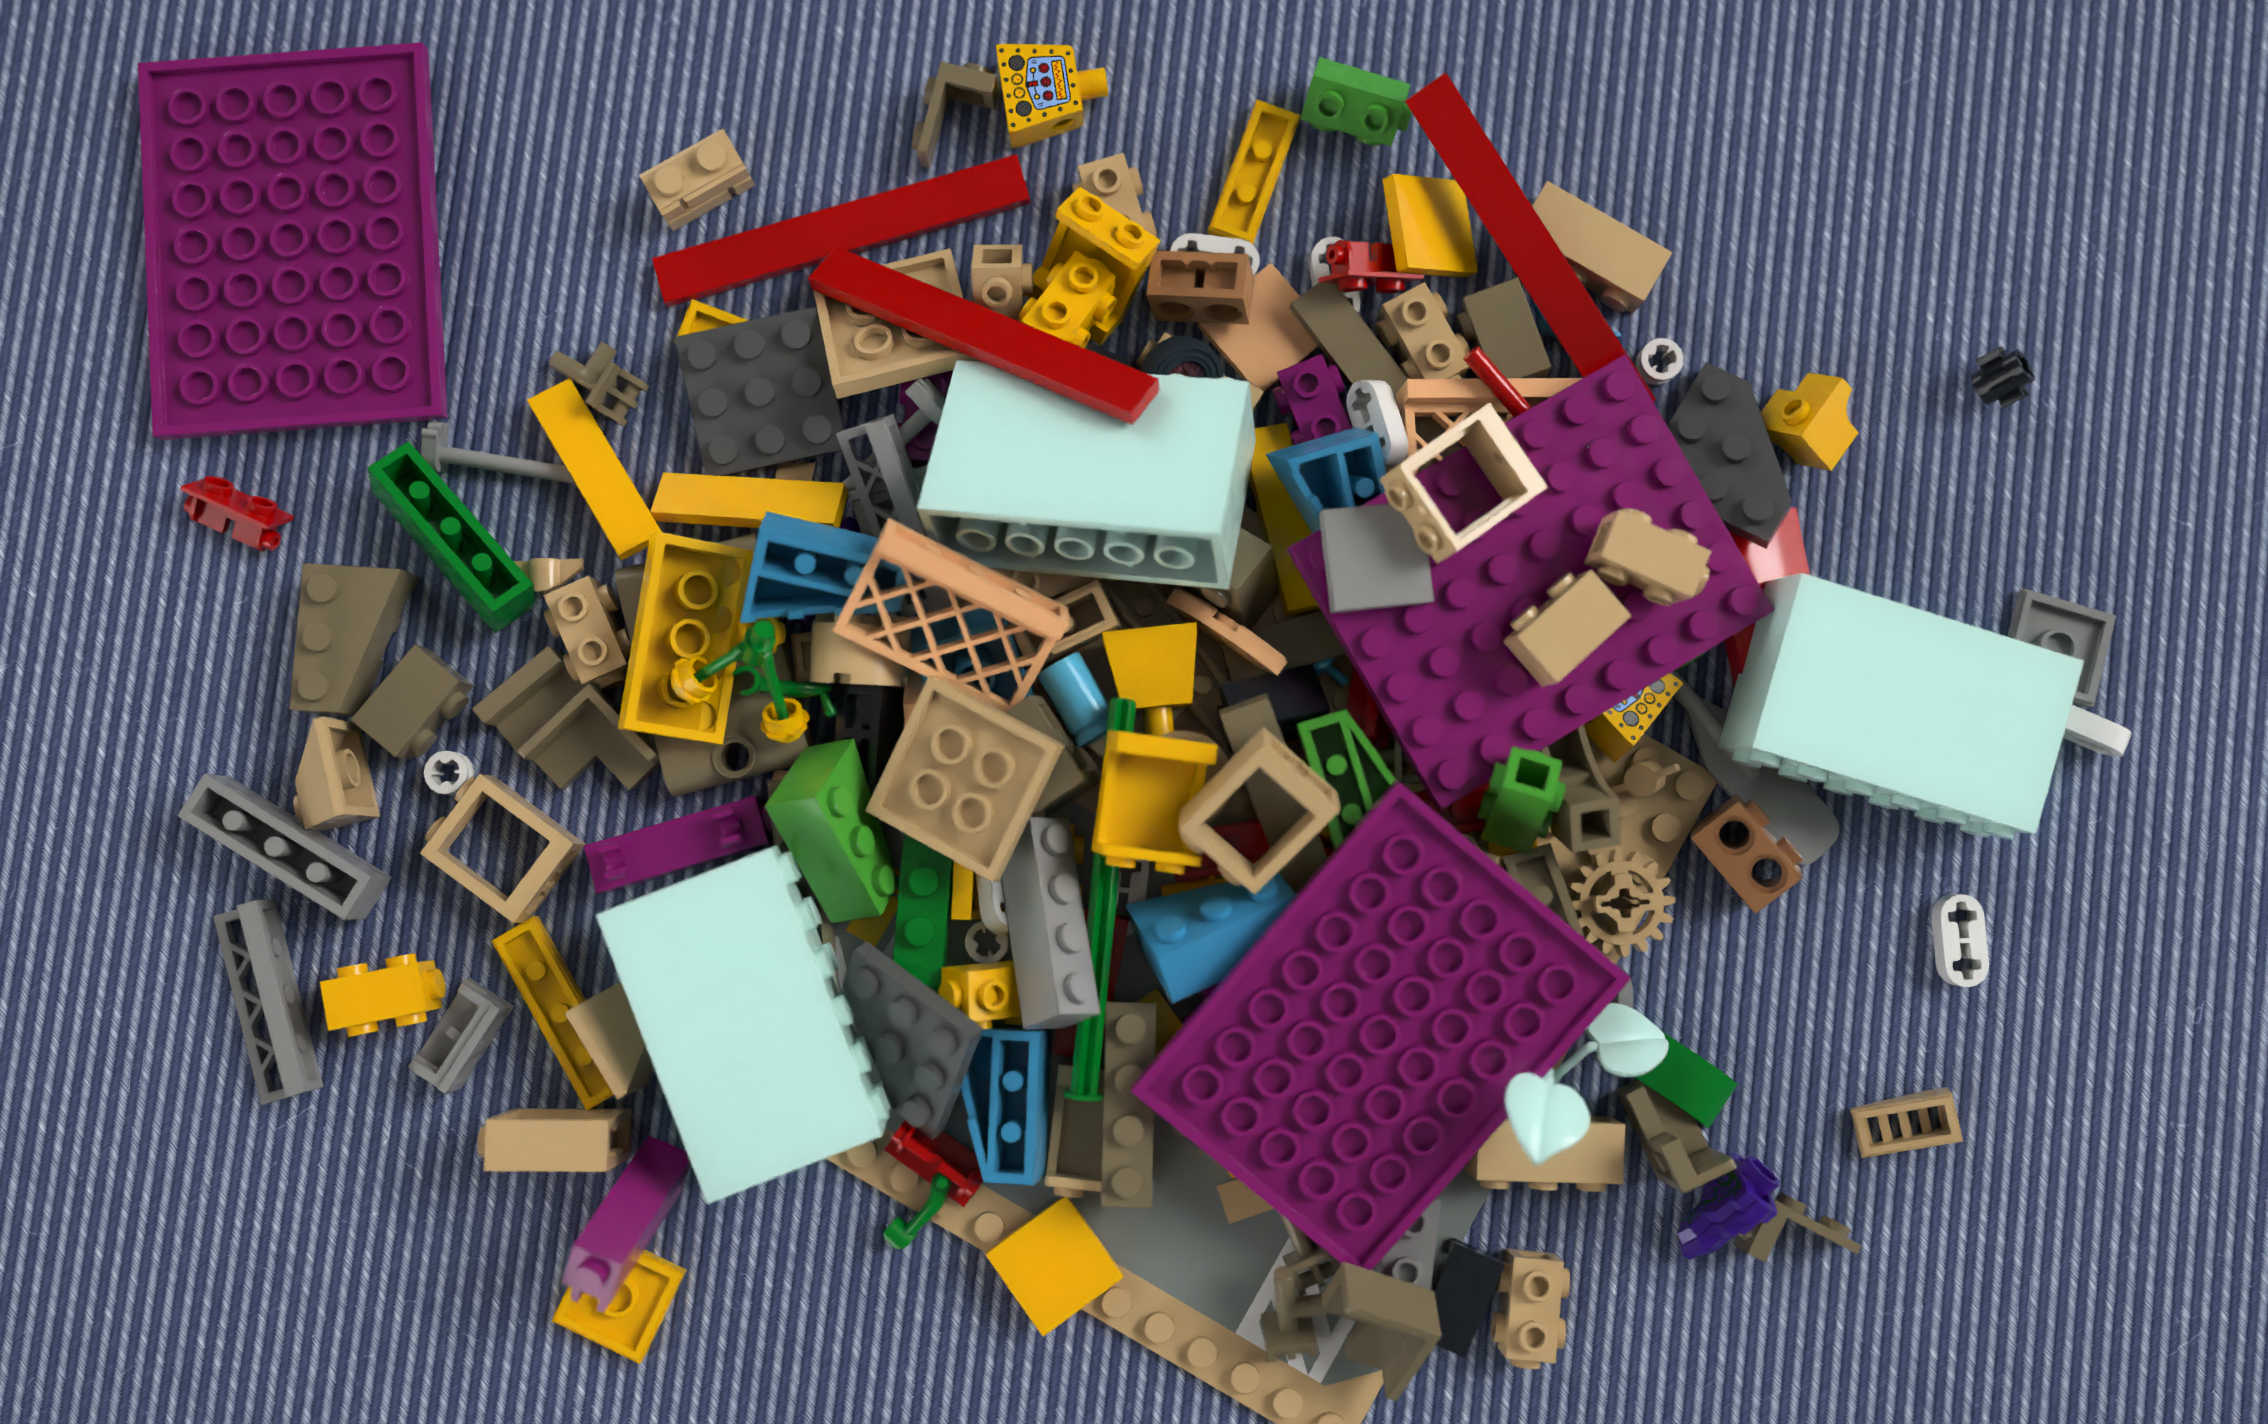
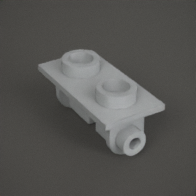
M1435 1199L1383 1258L1382 1274L1431 1290L1442 1199Z

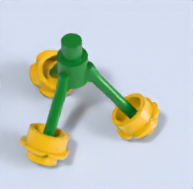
M778 617L757 618L756 622L740 623L739 620L737 625L740 633L737 635L739 644L711 663L700 656H693L690 659L681 658L676 661V668L672 670V688L681 699L693 704L706 702L710 699L711 693L718 687L716 673L734 661L742 660L749 666H760L764 670L773 700L762 711V732L766 733L768 739L780 743H790L797 740L807 729V722L809 721L808 712L802 709L801 704L797 700L783 697L775 670L773 654L777 651L778 644H782L786 637L785 625L778 621Z

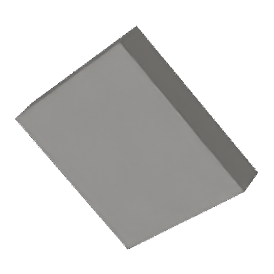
M1391 504L1327 509L1319 512L1331 613L1429 604L1434 601L1428 553L1418 545L1414 530L1402 512L1397 511Z
M2025 588L2021 589L2007 637L2083 660L2084 663L2072 704L2086 708L2094 707L2116 615Z

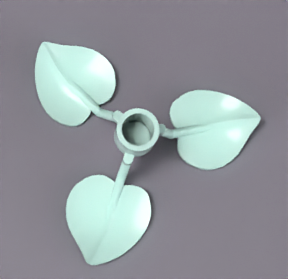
M1609 1003L1585 1030L1592 1042L1584 1044L1556 1070H1553L1552 1067L1543 1078L1532 1073H1520L1508 1084L1505 1092L1507 1114L1518 1141L1535 1166L1575 1145L1588 1130L1590 1115L1583 1099L1571 1087L1558 1084L1561 1078L1585 1056L1597 1051L1599 1062L1606 1071L1624 1077L1645 1074L1658 1066L1666 1056L1669 1044L1663 1032L1635 1009L1617 1003Z

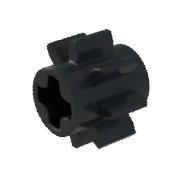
M2000 346L1976 359L1980 369L1971 374V381L1977 394L1987 405L1999 400L2002 408H2005L2029 395L2025 385L2034 381L2035 376L2029 362L2018 349L2006 354L2004 348Z

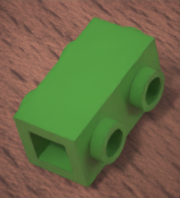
M1319 57L1300 119L1310 122L1314 128L1324 132H1335L1338 130L1354 135L1360 142L1367 145L1379 146L1384 144L1392 146L1396 131L1406 132L1412 112L1405 103L1411 84Z
M1513 746L1505 765L1496 762L1488 790L1485 789L1477 814V818L1485 820L1481 840L1529 854L1537 836L1546 838L1553 813L1558 812L1565 793L1566 783L1558 781L1562 761L1548 757L1536 750H1524Z

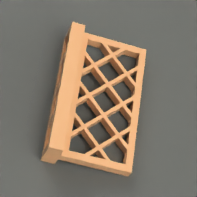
M1507 378L1531 407L1538 405L1583 379ZM1407 379L1396 393V403L1401 413L1409 445L1406 459L1417 452V448L1421 450L1428 445L1416 433L1415 417H1432L1446 430L1444 433L1488 403L1491 404L1498 416H1506L1503 423L1513 418L1481 379ZM1448 417H1458V418H1457V420L1453 423ZM1459 439L1458 442L1464 447L1465 444ZM1438 454L1430 460L1435 464L1442 460L1443 457ZM1418 468L1412 472L1414 475L1418 473Z
M888 518L832 631L926 677L937 676L996 709L1006 712L1026 697L1057 640H1061L1069 625V608ZM881 558L900 567L907 584L880 591L874 572ZM912 573L923 579L914 581ZM869 583L872 594L862 597ZM934 585L947 590L952 606L926 614L918 590ZM910 593L918 616L892 624L884 600ZM957 596L967 600L968 602L960 604ZM876 603L884 626L865 631L848 622L855 609ZM978 608H984L992 612L998 628L971 636L963 613ZM956 615L964 638L937 646L929 623ZM1002 618L1014 624L1005 626ZM922 625L930 648L915 653L902 649L895 633ZM1028 630L1044 638L1036 652L1016 658L1008 635ZM888 635L890 643L881 639L880 637ZM1002 638L1009 660L982 668L974 645ZM967 648L975 670L960 675L947 671L941 655ZM934 658L935 664L926 661V659ZM1029 665L1022 677L1019 667ZM1013 670L1018 686L1010 700H1007L990 692L986 677ZM979 680L980 686L971 681Z

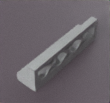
M894 414L836 433L873 536L879 538L884 527L880 517L882 516L886 519L890 518L927 537L917 510L921 489ZM868 434L877 459L876 466L858 457L852 438ZM863 470L872 474L868 482ZM878 477L885 481L894 506L893 512L875 504L871 492ZM937 585L924 588L927 597L921 599L924 610L931 609L934 612L952 606L947 590ZM908 593L903 595L900 607L903 617L917 613L914 602H911Z
M276 900L250 901L237 905L236 910L213 916L261 1105L324 1087ZM240 920L247 948L236 942L231 922ZM239 954L245 957L242 963ZM251 966L259 995L247 987L245 977ZM252 1002H254V1003L257 1004V1006L255 1007L254 1010H253ZM263 1013L271 1042L259 1034L257 1024ZM264 1049L269 1051L267 1057H265ZM275 1060L283 1085V1089L274 1091L269 1073Z

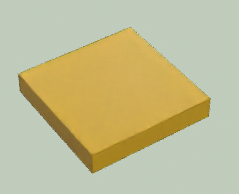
M1392 174L1382 179L1397 273L1462 278L1478 273L1466 196L1456 180Z
M1061 1196L985 1253L990 1263L1042 1336L1048 1334L1124 1278L1123 1272L1070 1197Z
M644 1250L604 1312L597 1311L599 1299L589 1294L583 1293L578 1302L571 1299L572 1287L568 1286L551 1321L641 1364L687 1270Z

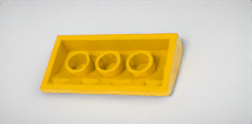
M655 532L650 535L617 729L723 745L734 680L733 672L737 661L716 673L718 678L717 689L711 693L708 701L698 704L683 700L674 692L671 685L672 670L676 668V661L681 658L690 659L693 656H700L711 663L739 644L737 635L740 633L737 625L742 615L755 551L662 532Z

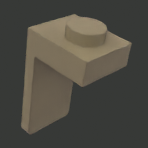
M941 61L937 77H929L924 94V104L929 106L925 122H917L912 139V149L917 150L922 167L931 168L949 99L995 110L999 88L997 76L991 74L989 69L975 63H965L963 66Z
M1780 1191L1774 1200L1778 1214L1768 1223H1759L1747 1234H1738L1733 1244L1755 1258L1766 1262L1788 1218L1857 1255L1862 1245L1847 1238L1851 1230L1849 1227L1825 1215H1822L1819 1223L1803 1215L1807 1205Z

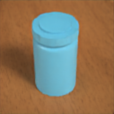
M1080 652L1061 659L1037 675L1071 735L1076 736L1074 742L1078 749L1085 746L1089 747L1106 737L1109 702Z

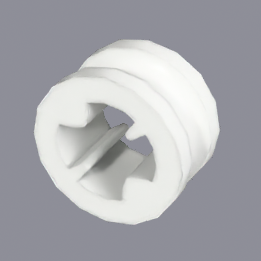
M1658 338L1650 341L1640 350L1636 357L1635 367L1646 383L1662 385L1669 382L1679 373L1683 366L1684 357L1682 350L1675 342L1666 338ZM1656 351L1663 353L1662 359L1667 356L1670 364L1663 369L1662 373L1655 371L1657 365L1651 368L1648 362L1656 354Z
M452 751L435 753L428 759L424 768L425 782L430 789L437 793L456 795L460 787L468 779L474 777L475 774L470 759L461 753ZM443 763L450 765L458 764L459 770L454 771V773L460 774L456 782H441L439 776H443L444 773L439 772Z
M983 921L975 923L968 930L965 937V948L969 956L979 963L1001 960L1008 952L1010 946L1009 934L997 935L995 940L1001 945L1000 950L995 955L992 950H989L988 956H984L977 951L980 943L974 938L980 929H982L984 934L987 933V928Z

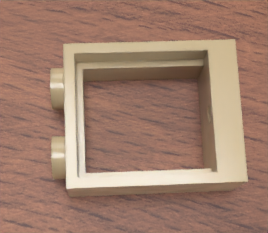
M1490 403L1379 479L1385 488V494L1389 503L1397 511L1402 512L1414 530L1418 545L1422 550L1430 554L1436 563L1466 546L1547 488L1541 476ZM1461 439L1503 501L1455 535L1412 472Z
M1262 727L1180 810V836L1184 843L1195 853L1201 855L1205 852L1218 863L1219 871L1231 884L1237 887L1243 884L1255 895L1340 812L1338 792L1267 729ZM1260 767L1304 805L1308 811L1253 865L1210 828L1205 821Z
M479 774L477 778L471 777L460 787L454 798L458 803L447 817H440L429 828L425 835V840L428 843L421 850L420 854L512 923H523L533 916L586 844L495 776ZM488 796L550 841L509 897L447 852Z
M514 1108L485 1119V1127L480 1129L478 1135V1154L480 1157H484V1171L607 1172L631 1158L632 1109H590L586 1111V1109Z

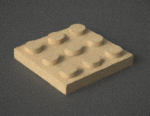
M951 248L883 265L963 298ZM814 291L832 385L837 399L954 370L956 360L979 361Z
M929 676L865 811L992 882L999 881L1065 745L937 676Z

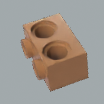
M1156 250L1150 263L1146 293L1154 320L1249 325L1254 288V277L1249 254Z
M1735 794L1692 827L1690 836L1698 848L1756 914L1803 879L1801 868L1798 866V863L1803 858L1786 837L1777 841L1765 826L1771 820L1753 799L1745 803L1738 794ZM1729 821H1740L1748 828L1747 835L1737 842L1725 840L1719 831ZM1761 859H1772L1780 865L1777 875L1770 879L1758 878L1751 870L1753 865Z

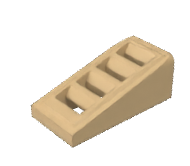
M1948 1087L1926 1090L1850 1108L1861 1158L1963 1142L1953 1095ZM1936 1106L1941 1127L1932 1129L1927 1108ZM1917 1110L1921 1132L1912 1134L1907 1111ZM1897 1113L1902 1136L1893 1138L1887 1115ZM1877 1116L1882 1141L1873 1143L1867 1118Z

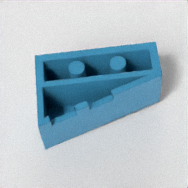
M1354 427L1265 454L1311 533L1320 529V511L1359 507L1385 492V488L1379 480L1386 474L1377 432Z
M766 511L758 532L740 623L756 622L757 618L787 616L788 619L804 618L805 615L835 613L836 616H839L878 541V537ZM881 558L874 572L880 591L906 584L902 569ZM869 583L862 597L872 594ZM903 595L884 600L888 612L900 611ZM876 603L855 609L853 614L879 613Z
M1277 872L1255 895L1243 884L1237 887L1226 881L1127 904L1125 908L1140 951L1172 1003H1175L1221 982L1296 894L1280 873Z
M992 1025V1028L983 1029L962 1083L961 1091L969 1117L967 1123L982 1178L986 1183L1035 1185L1045 1178L1051 1029H1023V1027Z

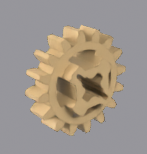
M1621 849L1610 850L1609 862L1600 853L1591 855L1593 868L1590 869L1584 865H1578L1575 870L1582 878L1580 883H1567L1566 885L1568 890L1576 893L1575 900L1571 901L1576 910L1581 928L1584 927L1586 930L1583 933V937L1590 943L1598 939L1597 949L1603 954H1608L1613 944H1615L1617 955L1622 957L1629 956L1631 944L1638 952L1648 951L1645 938L1649 937L1661 941L1664 936L1657 926L1659 923H1672L1674 919L1663 912L1665 905L1675 903V897L1663 896L1662 889L1671 882L1669 877L1655 878L1653 874L1656 872L1659 864L1655 861H1649L1641 866V853L1637 851L1630 852L1625 861ZM1632 874L1643 882L1648 892L1643 893L1632 883ZM1603 875L1604 884L1594 895H1589L1593 884ZM1619 896L1638 900L1636 904H1628V907H1622L1620 910L1611 908V906L1600 905L1601 902L1611 901V899ZM1644 911H1649L1644 923L1636 930L1635 922ZM1590 913H1597L1606 921L1607 931H1610V934L1596 925Z

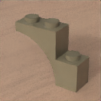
M1582 725L1539 751L1548 757L1562 761L1558 781L1566 783V788L1558 812L1553 813L1550 828L1551 833L1572 853L1621 845L1619 797L1611 790L1603 778L1590 748L1585 727Z

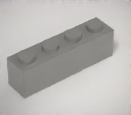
M204 773L177 815L344 920L366 919L392 878L319 831L305 830L304 823H301L298 818L230 776Z
M1030 817L1001 876L1023 1029L1066 1028L1100 1014L1069 819Z

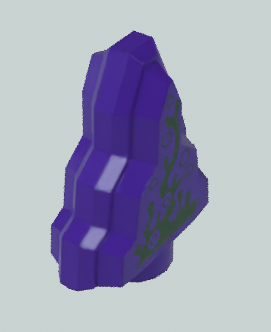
M1726 1153V1155L1733 1158L1737 1168L1709 1181L1703 1187L1700 1202L1685 1217L1677 1231L1679 1237L1678 1246L1683 1256L1691 1260L1700 1255H1709L1719 1250L1731 1237L1738 1234H1747L1759 1223H1768L1778 1214L1776 1204L1770 1194L1780 1185V1182L1774 1173L1760 1160L1751 1155L1743 1159L1737 1153Z

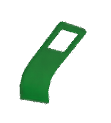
M1663 1032L1669 1044L1666 1056L1651 1071L1633 1077L1684 1110L1709 1129L1738 1084L1717 1067Z

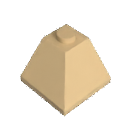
M324 716L313 719L295 779L297 795L294 796L293 805L298 820L304 823L305 830L326 831L380 817L361 728L353 722Z
M622 982L564 1013L617 1099L649 1085L654 1065Z

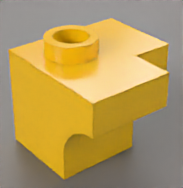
M1807 373L1795 391L1777 389L1761 411L1770 441L1785 450L1799 465L1832 471L1859 433L1847 416V402L1853 389L1842 377Z

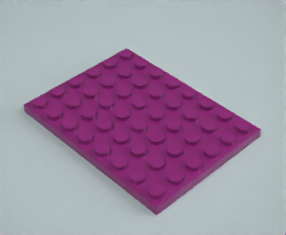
M423 42L138 63L153 437L160 440L448 419L429 49Z
M1626 354L1504 423L1547 485V488L1439 563H1436L1434 558L1428 554L1433 602L1429 604L1331 613L1321 529L1286 549L1437 810L1447 807L1490 781L1496 762L1505 765L1513 746L1524 750L1540 751L1774 611ZM1466 446L1414 475L1455 535L1503 501ZM1384 492L1361 506L1390 503ZM1630 508L1641 511L1652 518L1651 524L1666 531L1678 529L1690 533L1697 538V545L1711 550L1706 567L1710 569V573L1702 591L1698 595H1694L1693 598L1675 604L1672 603L1671 606H1663L1649 601L1643 597L1644 590L1629 583L1625 586H1620L1599 578L1630 613L1631 617L1556 684L1542 687L1503 643V640L1515 631L1510 626V623L1529 606L1534 605L1539 609L1551 598L1546 592L1547 589L1564 574L1570 571L1573 576L1592 570L1597 575L1598 569L1586 565L1584 562L1602 518L1617 510Z
M1396 779L1131 1085V1092L1340 1263L1344 1261L1372 1270L1508 1118L1505 1092L1510 1081L1520 1073H1532L1543 1078L1630 981L1631 977Z

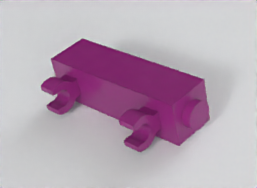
M754 795L584 845L596 893H610L773 845L771 817L764 807L763 797Z
M648 1135L573 1244L562 1284L572 1287L571 1299L578 1302L583 1293L599 1299L597 1311L602 1313L606 1310L682 1192L691 1165L687 1151Z

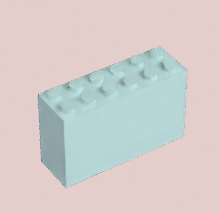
M956 360L917 505L927 537L988 568L1229 590L1256 443L1249 381H1239L1226 377L1211 379L1186 377L1181 374H1149L1158 378L1160 391L1136 422L1131 425L980 360L976 362Z
M1804 573L1766 581L1764 594L1774 611L1756 621L1743 673L1738 674L1718 748L1733 752L1732 761L1754 768H1761L1762 765L1779 768L1777 773L1779 776L1800 782H1807L1808 779L1824 783L1823 789L1846 796H1853L1854 793L1870 797L1869 803L1892 810H1899V807L1915 811L1914 817L1938 824H1944L1945 821L1961 825L1960 831L1975 836L1990 838V835L2013 840L2015 833L2036 834L2083 667V660Z
M783 842L624 902L596 915L707 1204L881 1137L887 1120L890 1118L888 1110L893 1109L883 1082L875 1083L871 1072V1064L875 1062L864 1036H857L853 1026V1017L856 1016L845 990H840L836 982L835 971L840 968L830 942L822 944L817 932V925L822 923L817 905L812 896L804 898L798 882L800 878L804 877V874L790 850L786 851Z

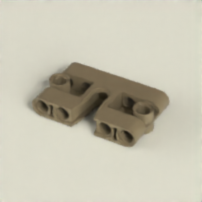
M755 532L725 540L717 544L755 551L758 533ZM645 562L615 571L616 586L631 645ZM778 617V621L783 623L782 617ZM786 635L784 642L778 644L777 651L773 654L775 670L778 679L796 682L795 666ZM737 660L735 669L747 664L742 660ZM760 666L753 667L757 669L763 677H766L764 670ZM750 672L736 676L733 680L723 745L653 735L668 791L671 796L678 797L738 780H750L757 775L791 767L805 747L814 746L809 722H807V729L793 742L780 743L768 739L766 733H763L761 730V722L763 720V709L773 702L771 693L760 691L755 696L741 695L739 692L753 687L755 677ZM783 696L784 698L797 700L801 704L802 709L805 710L803 698ZM744 745L749 752V761L743 769L735 771L729 763L730 752L734 747Z

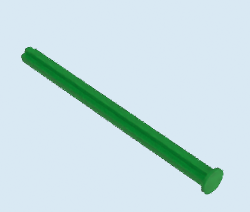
M1111 698L1109 701L1105 747L1108 730L1133 733L1136 710L1134 700ZM1094 852L1087 934L1100 1014L1077 1023L1071 1088L1065 1089L1063 1093L1064 1097L1079 1101H1102L1104 1094L1098 1091L1120 867L1105 864L1106 855Z

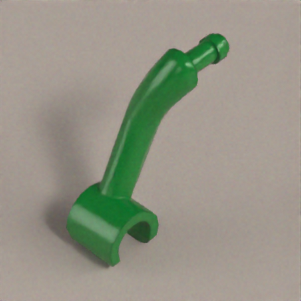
M745 665L734 670V677L749 672L753 673L755 677L753 687L749 690H743L739 694L750 697L757 695L760 691L770 693L766 677H763L757 669ZM778 679L783 696L810 698L819 695L824 708V715L827 718L836 715V708L833 707L829 692L833 689L828 684Z
M940 1172L935 1174L931 1181L928 1199L918 1213L908 1223L898 1215L884 1230L883 1236L893 1248L901 1250L907 1247L918 1235V1231L942 1208L951 1186V1180Z

